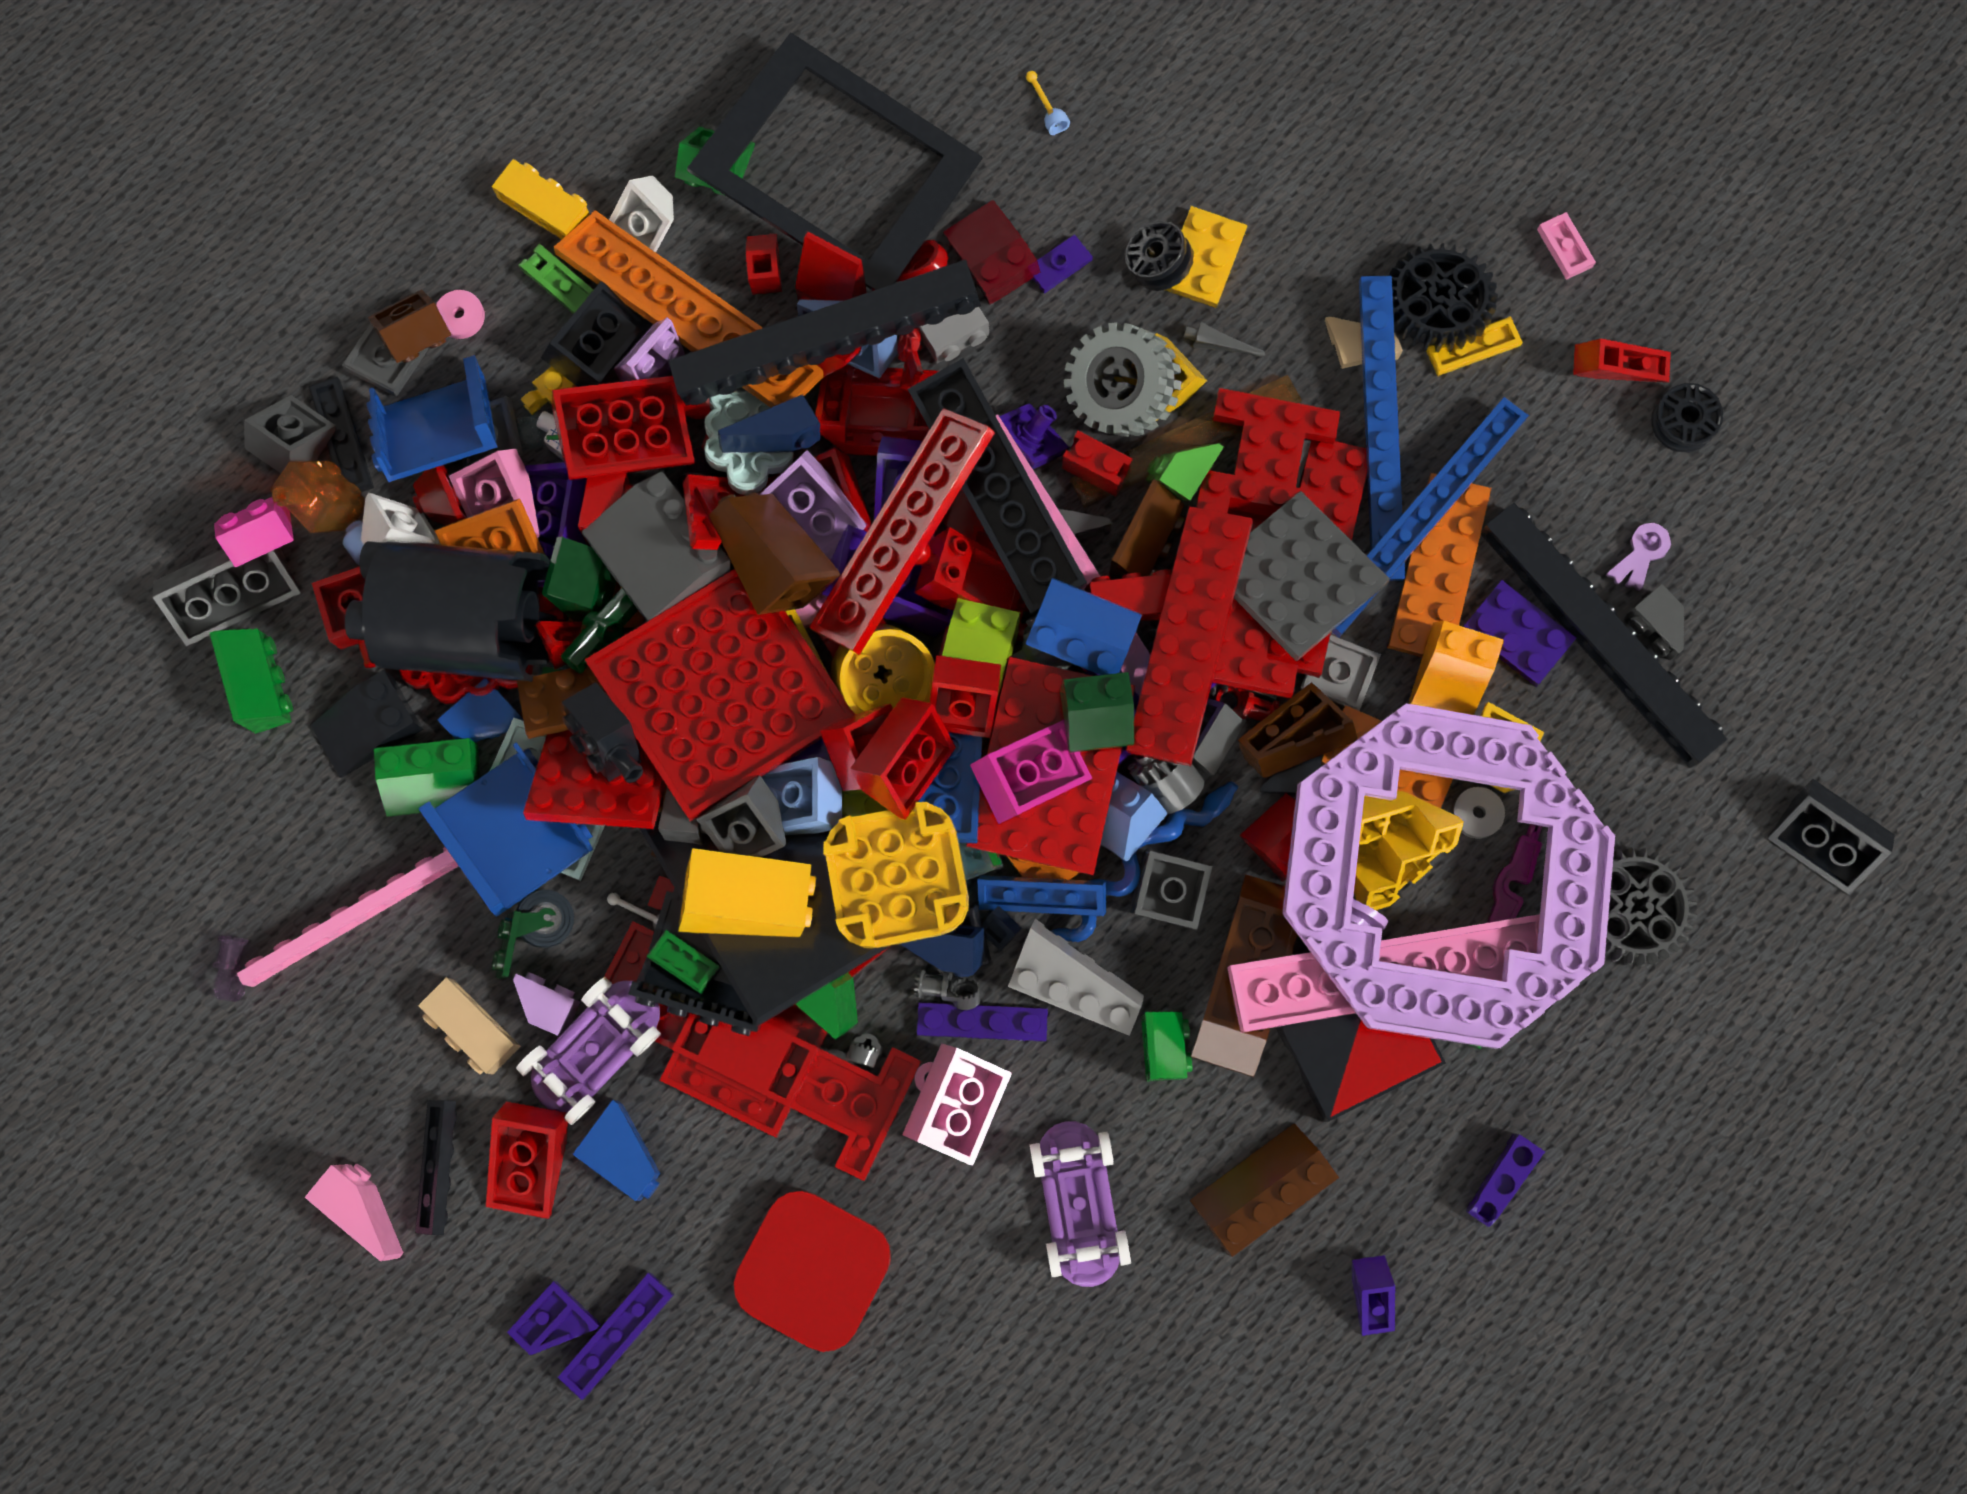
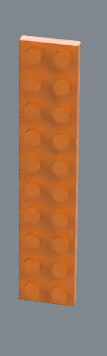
M596 210L554 246L555 255L597 285L601 281L605 283L628 307L652 324L667 317L672 320L680 343L691 352L763 328ZM808 364L796 368L790 374H778L767 378L761 384H749L742 388L772 408L802 394L805 396L824 377L823 370L817 365Z

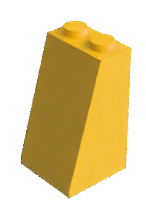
M692 848L686 868L678 931L801 937L804 928L810 927L812 920V908L807 907L808 895L813 896L816 877L810 876L811 864Z

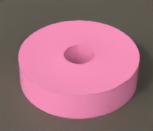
M465 290L448 292L436 304L452 334L449 336L451 338L465 339L471 337L480 330L484 323V308L479 299L471 292ZM458 311H464V315L461 318H455V314Z

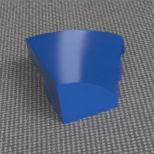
M484 678L475 688H482L489 681ZM496 689L485 696H476L468 692L437 719L455 739L470 738L475 743L507 733L513 718L524 721Z

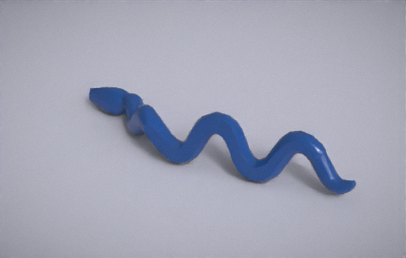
M1230 781L1208 794L1200 812L1183 808L1180 811L1169 814L1166 824L1157 826L1138 849L1149 844L1175 840L1182 834L1184 825L1204 827L1209 824L1213 818L1219 816L1230 805L1238 785ZM1137 851L1127 862L1122 859L1125 871L1122 880L1093 879L1091 881H1105L1106 895L1121 897L1130 894L1138 887L1141 877ZM1081 915L1082 923L1079 927L1073 929L1057 928L1051 930V932L1056 936H1061L1066 941L1080 942L1093 934L1097 918L1096 916Z

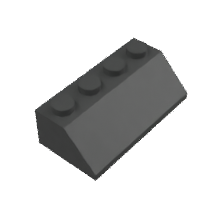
M279 547L236 568L225 551L221 549L153 581L152 597L187 647L210 636V632L223 630L301 592L283 551Z

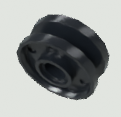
M1157 221L1145 225L1130 238L1125 250V261L1129 270L1135 275L1137 281L1149 290L1161 291L1179 284L1187 276L1193 264L1194 251L1190 242L1184 237L1181 229L1172 222Z
M1683 383L1672 387L1658 401L1652 412L1651 426L1656 438L1665 447L1676 452L1690 453L1704 447L1718 433L1723 423V407L1719 398L1709 388L1696 383ZM1681 414L1689 415L1692 423L1686 422Z

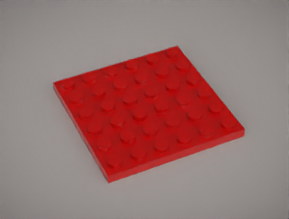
M735 569L585 659L586 664L607 696L631 722L635 739L689 821L694 820L759 775L761 777L823 739L820 733L821 730L844 718L855 715L787 613L780 611L758 615Z

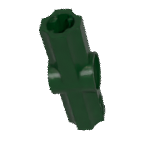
M622 588L600 612L592 611L584 617L581 624L582 632L560 656L577 673L581 674L588 667L585 662L586 658L623 637V626L638 611Z

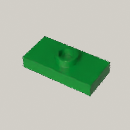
M665 930L647 955L648 959L700 994L704 992L720 969L719 965L667 930Z

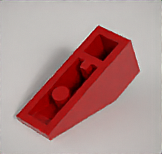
M1600 338L1575 345L1573 375L1592 379L1667 383L1670 378L1671 352Z

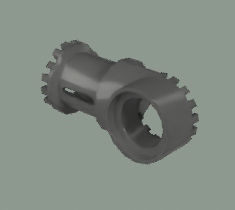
M918 970L915 980L918 983H915V985L918 987L914 988L915 997L922 998L923 995L941 997L943 1001L952 1002L953 1006L960 1010L973 1009L980 1003V987L978 982H975V979L971 981L969 977H952V973L945 972L943 975ZM964 991L973 993L969 997L958 996L959 993Z
M862 1034L856 1037L854 1041H851L846 1059L874 1068L876 1061L882 1055V1046L879 1040L872 1034ZM868 1040L872 1041L871 1046L874 1047L871 1048V1050L869 1049V1046H866V1048H864V1045L867 1043Z

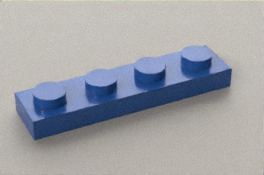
M981 875L977 879L979 910H995L1000 906L1004 911L1090 916H1104L1106 913L1105 881Z

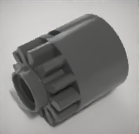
M1135 754L1131 757L1133 763L1128 765L1130 774L1138 785L1155 796L1168 814L1187 807L1198 797L1203 789L1204 779L1193 764L1189 767Z

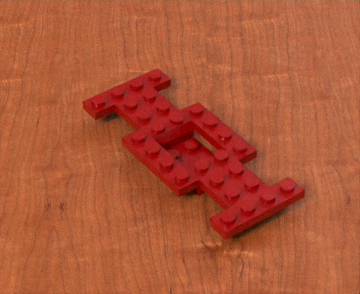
M1219 388L1213 421L1243 426L1234 475L1208 471L1200 484L1196 508L1252 518L1251 532L1300 491L1324 513L1327 493L1297 488L1296 484L1304 439L1334 444L1340 411ZM1233 599L1212 683L1292 698L1298 664L1268 659L1267 652L1270 634Z
M632 921L604 977L612 984L620 981L637 980L645 963L654 931ZM659 1004L660 1019L656 1029L661 1034L655 1042L674 1051L659 1081L775 1138L778 1137L791 1108L849 1136L834 1167L865 1181L922 1061L892 1047L879 1075L876 1076L822 1050L821 1047L828 1033L796 1004L761 1024L760 1030L758 1032L751 1031L750 1036L731 1031L732 1025L720 1021L718 1026L702 1023L699 1021L700 1015L687 1012L686 1017L667 1012L668 1006Z

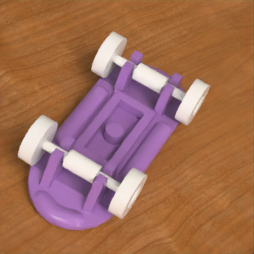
M606 977L599 980L581 999L587 1008L547 1050L541 1045L536 1047L516 1067L523 1076L532 1070L531 1084L537 1099L547 1109L566 1112L567 1114L564 1118L570 1125L578 1121L593 1106L595 1100L592 1097L633 1054L639 1056L661 1034L656 1029L660 1019L659 1003H655V1007L636 1003V997L628 994L632 981H620L612 984Z
M1065 1121L1047 1130L1040 1144H1029L1035 1178L1041 1177L1052 1238V1243L1046 1244L1051 1277L1063 1275L1072 1284L1082 1287H1094L1103 1284L1111 1278L1117 1270L1119 1262L1121 1266L1131 1264L1129 1246L1125 1230L1117 1231L1106 1168L1107 1165H1113L1108 1131L1100 1132L1097 1136L1085 1124L1076 1121Z

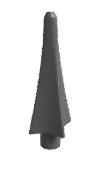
M1203 322L1200 323L1198 329L1186 326L1183 338L1194 340V348L1230 351L1264 357L1265 351L1236 340Z

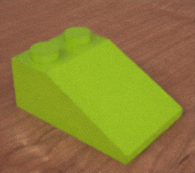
M958 598L950 621L942 656L1001 664L996 702L997 708L1009 657H1012L1019 633L1020 612Z

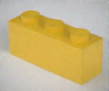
M512 159L492 185L500 201L561 240L590 215L586 207L587 203L583 198L575 193L569 195L552 178L546 180L539 176V172L528 163L522 165Z

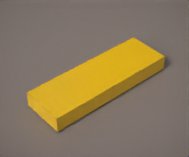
M1510 316L1491 323L1485 328L1481 337L1476 336L1472 344L1466 341L1462 349L1454 344L1452 351L1449 353L1446 345L1443 344L1437 353L1435 345H1430L1426 352L1437 376L1517 348L1523 342Z

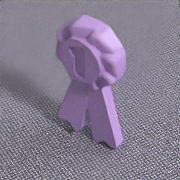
M1656 523L1643 524L1636 529L1630 540L1633 552L1606 574L1607 577L1614 579L1616 585L1632 571L1625 586L1628 588L1633 586L1637 591L1641 590L1650 561L1663 558L1670 549L1671 540L1668 531Z

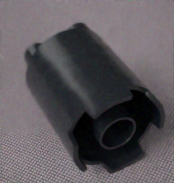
M367 541L361 549L359 560L360 572L365 579L363 600H353L348 605L345 615L346 634L350 639L364 640L371 662L380 668L533 682V675H529L525 671L527 666L548 664L550 659L536 624L539 621H557L556 615L540 612L538 581L546 579L550 560L545 554L405 541Z

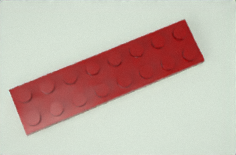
M942 409L809 628L858 655L861 654L995 434L989 426L947 409Z
M1310 440L1311 443L1299 488L1327 493L1324 514L1352 541L1367 476L1366 448L1338 441L1330 444ZM1331 633L1297 662L1270 635L1267 658L1298 664L1297 673L1320 678Z
M1189 506L1134 717V745L1127 746L1126 751L1128 753L1191 767L1253 524L1252 518Z

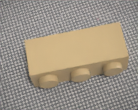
M446 977L418 1005L425 1012L422 1018L432 1028L437 1029L440 1027L447 1034L444 1040L457 1052L462 1049L470 1057L467 1063L479 1074L485 1072L486 1074L493 1075L521 1047L453 979Z

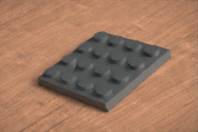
M1300 491L1250 533L1234 599L1297 662L1389 582L1390 578Z

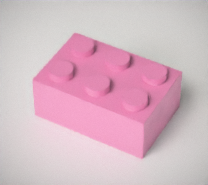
M941 1043L902 1135L973 1166L1011 1073L965 1051Z

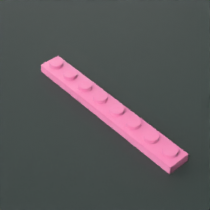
M446 847L443 848L444 852L434 858L430 856L420 860L415 864L416 869L407 874L399 873L391 877L387 881V886L378 891L373 889L362 894L358 898V903L351 907L343 906L330 914V919L322 924L318 922L309 925L302 930L303 935L293 941L291 939L282 941L274 946V952L265 957L258 956L249 960L245 964L246 968L237 973L242 985L256 986L457 868L458 864Z

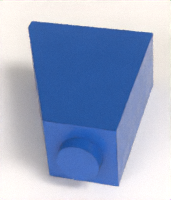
M612 1100L573 1155L634 1201H641L643 1197L649 1199L660 1184L656 1179L661 1173L624 1105L618 1100Z

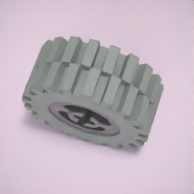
M1108 323L1109 329L1099 326L1093 329L1095 337L1085 334L1080 339L1084 347L1082 349L1074 347L1070 353L1076 359L1074 364L1067 362L1065 371L1072 373L1071 379H1064V388L1071 389L1073 392L1066 396L1068 403L1077 406L1073 412L1078 418L1086 419L1084 424L1101 432L1129 437V434L1134 436L1143 435V429L1154 430L1159 427L1156 422L1157 419L1166 420L1169 417L1170 413L1165 410L1167 405L1176 406L1178 398L1172 397L1173 389L1181 390V381L1174 379V374L1181 373L1180 365L1172 362V359L1176 358L1174 351L1165 347L1167 342L1162 338L1137 326L1124 323V325ZM1132 363L1135 365L1137 373L1131 368ZM1104 373L1115 377L1124 376L1135 379L1137 384L1135 386L1124 382L1116 383L1104 380ZM1104 387L1109 391L1108 396L1104 391Z

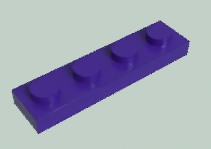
M919 1003L917 1036L1046 1042L1048 1009L978 1005L970 1010H960L954 1007L953 1004Z
M651 1272L648 1273L557 1378L581 1400L585 1399L675 1294Z

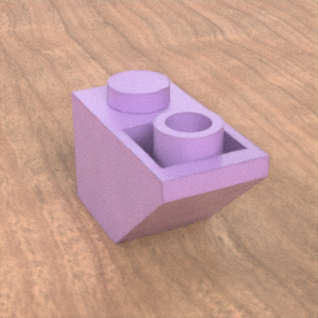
M530 972L527 973L526 977L516 974L513 981L528 1023L561 1036L570 1026L580 1004V1001L573 999L575 992L559 985L556 986L555 990L543 986L546 979Z

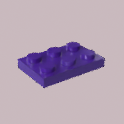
M1503 580L1499 582L1463 626L1503 639L1499 658L1535 687L1541 683L1576 639L1575 636Z

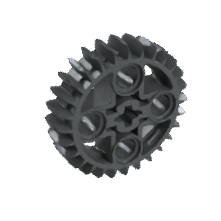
M1633 847L1625 849L1624 854L1621 849L1614 851L1612 876L1618 881V889L1616 891L1611 889L1608 920L1613 921L1617 925L1618 932L1616 936H1613L1607 931L1605 955L1612 952L1611 962H1617L1623 956L1624 966L1633 964L1634 959L1638 967L1644 966L1646 959L1649 964L1653 965L1659 962L1658 956L1661 960H1666L1671 957L1669 951L1675 953L1681 950L1677 942L1685 943L1689 940L1683 932L1694 930V927L1688 924L1687 920L1697 918V914L1689 912V907L1697 905V902L1688 900L1687 896L1695 890L1685 889L1683 886L1689 880V877L1680 879L1677 877L1676 874L1680 871V866L1673 869L1668 868L1671 858L1658 862L1659 852H1653L1647 858L1646 848L1639 849L1637 854H1635ZM1624 867H1639L1649 870L1650 873L1637 882ZM1654 878L1662 882L1664 887L1662 894L1653 888ZM1627 891L1631 892V893H1629V894L1624 895V896L1621 897V898L1618 897V896H1620V895L1626 893ZM1671 896L1675 905L1674 920L1660 907ZM1640 900L1637 907L1638 912L1630 913L1631 908L1634 906L1633 902ZM1650 915L1652 916V918L1645 920L1643 923L1640 922L1641 920L1646 919ZM1654 923L1660 925L1663 929V937L1661 939L1653 934L1652 927ZM1634 932L1648 946L1630 947L1621 944V941Z

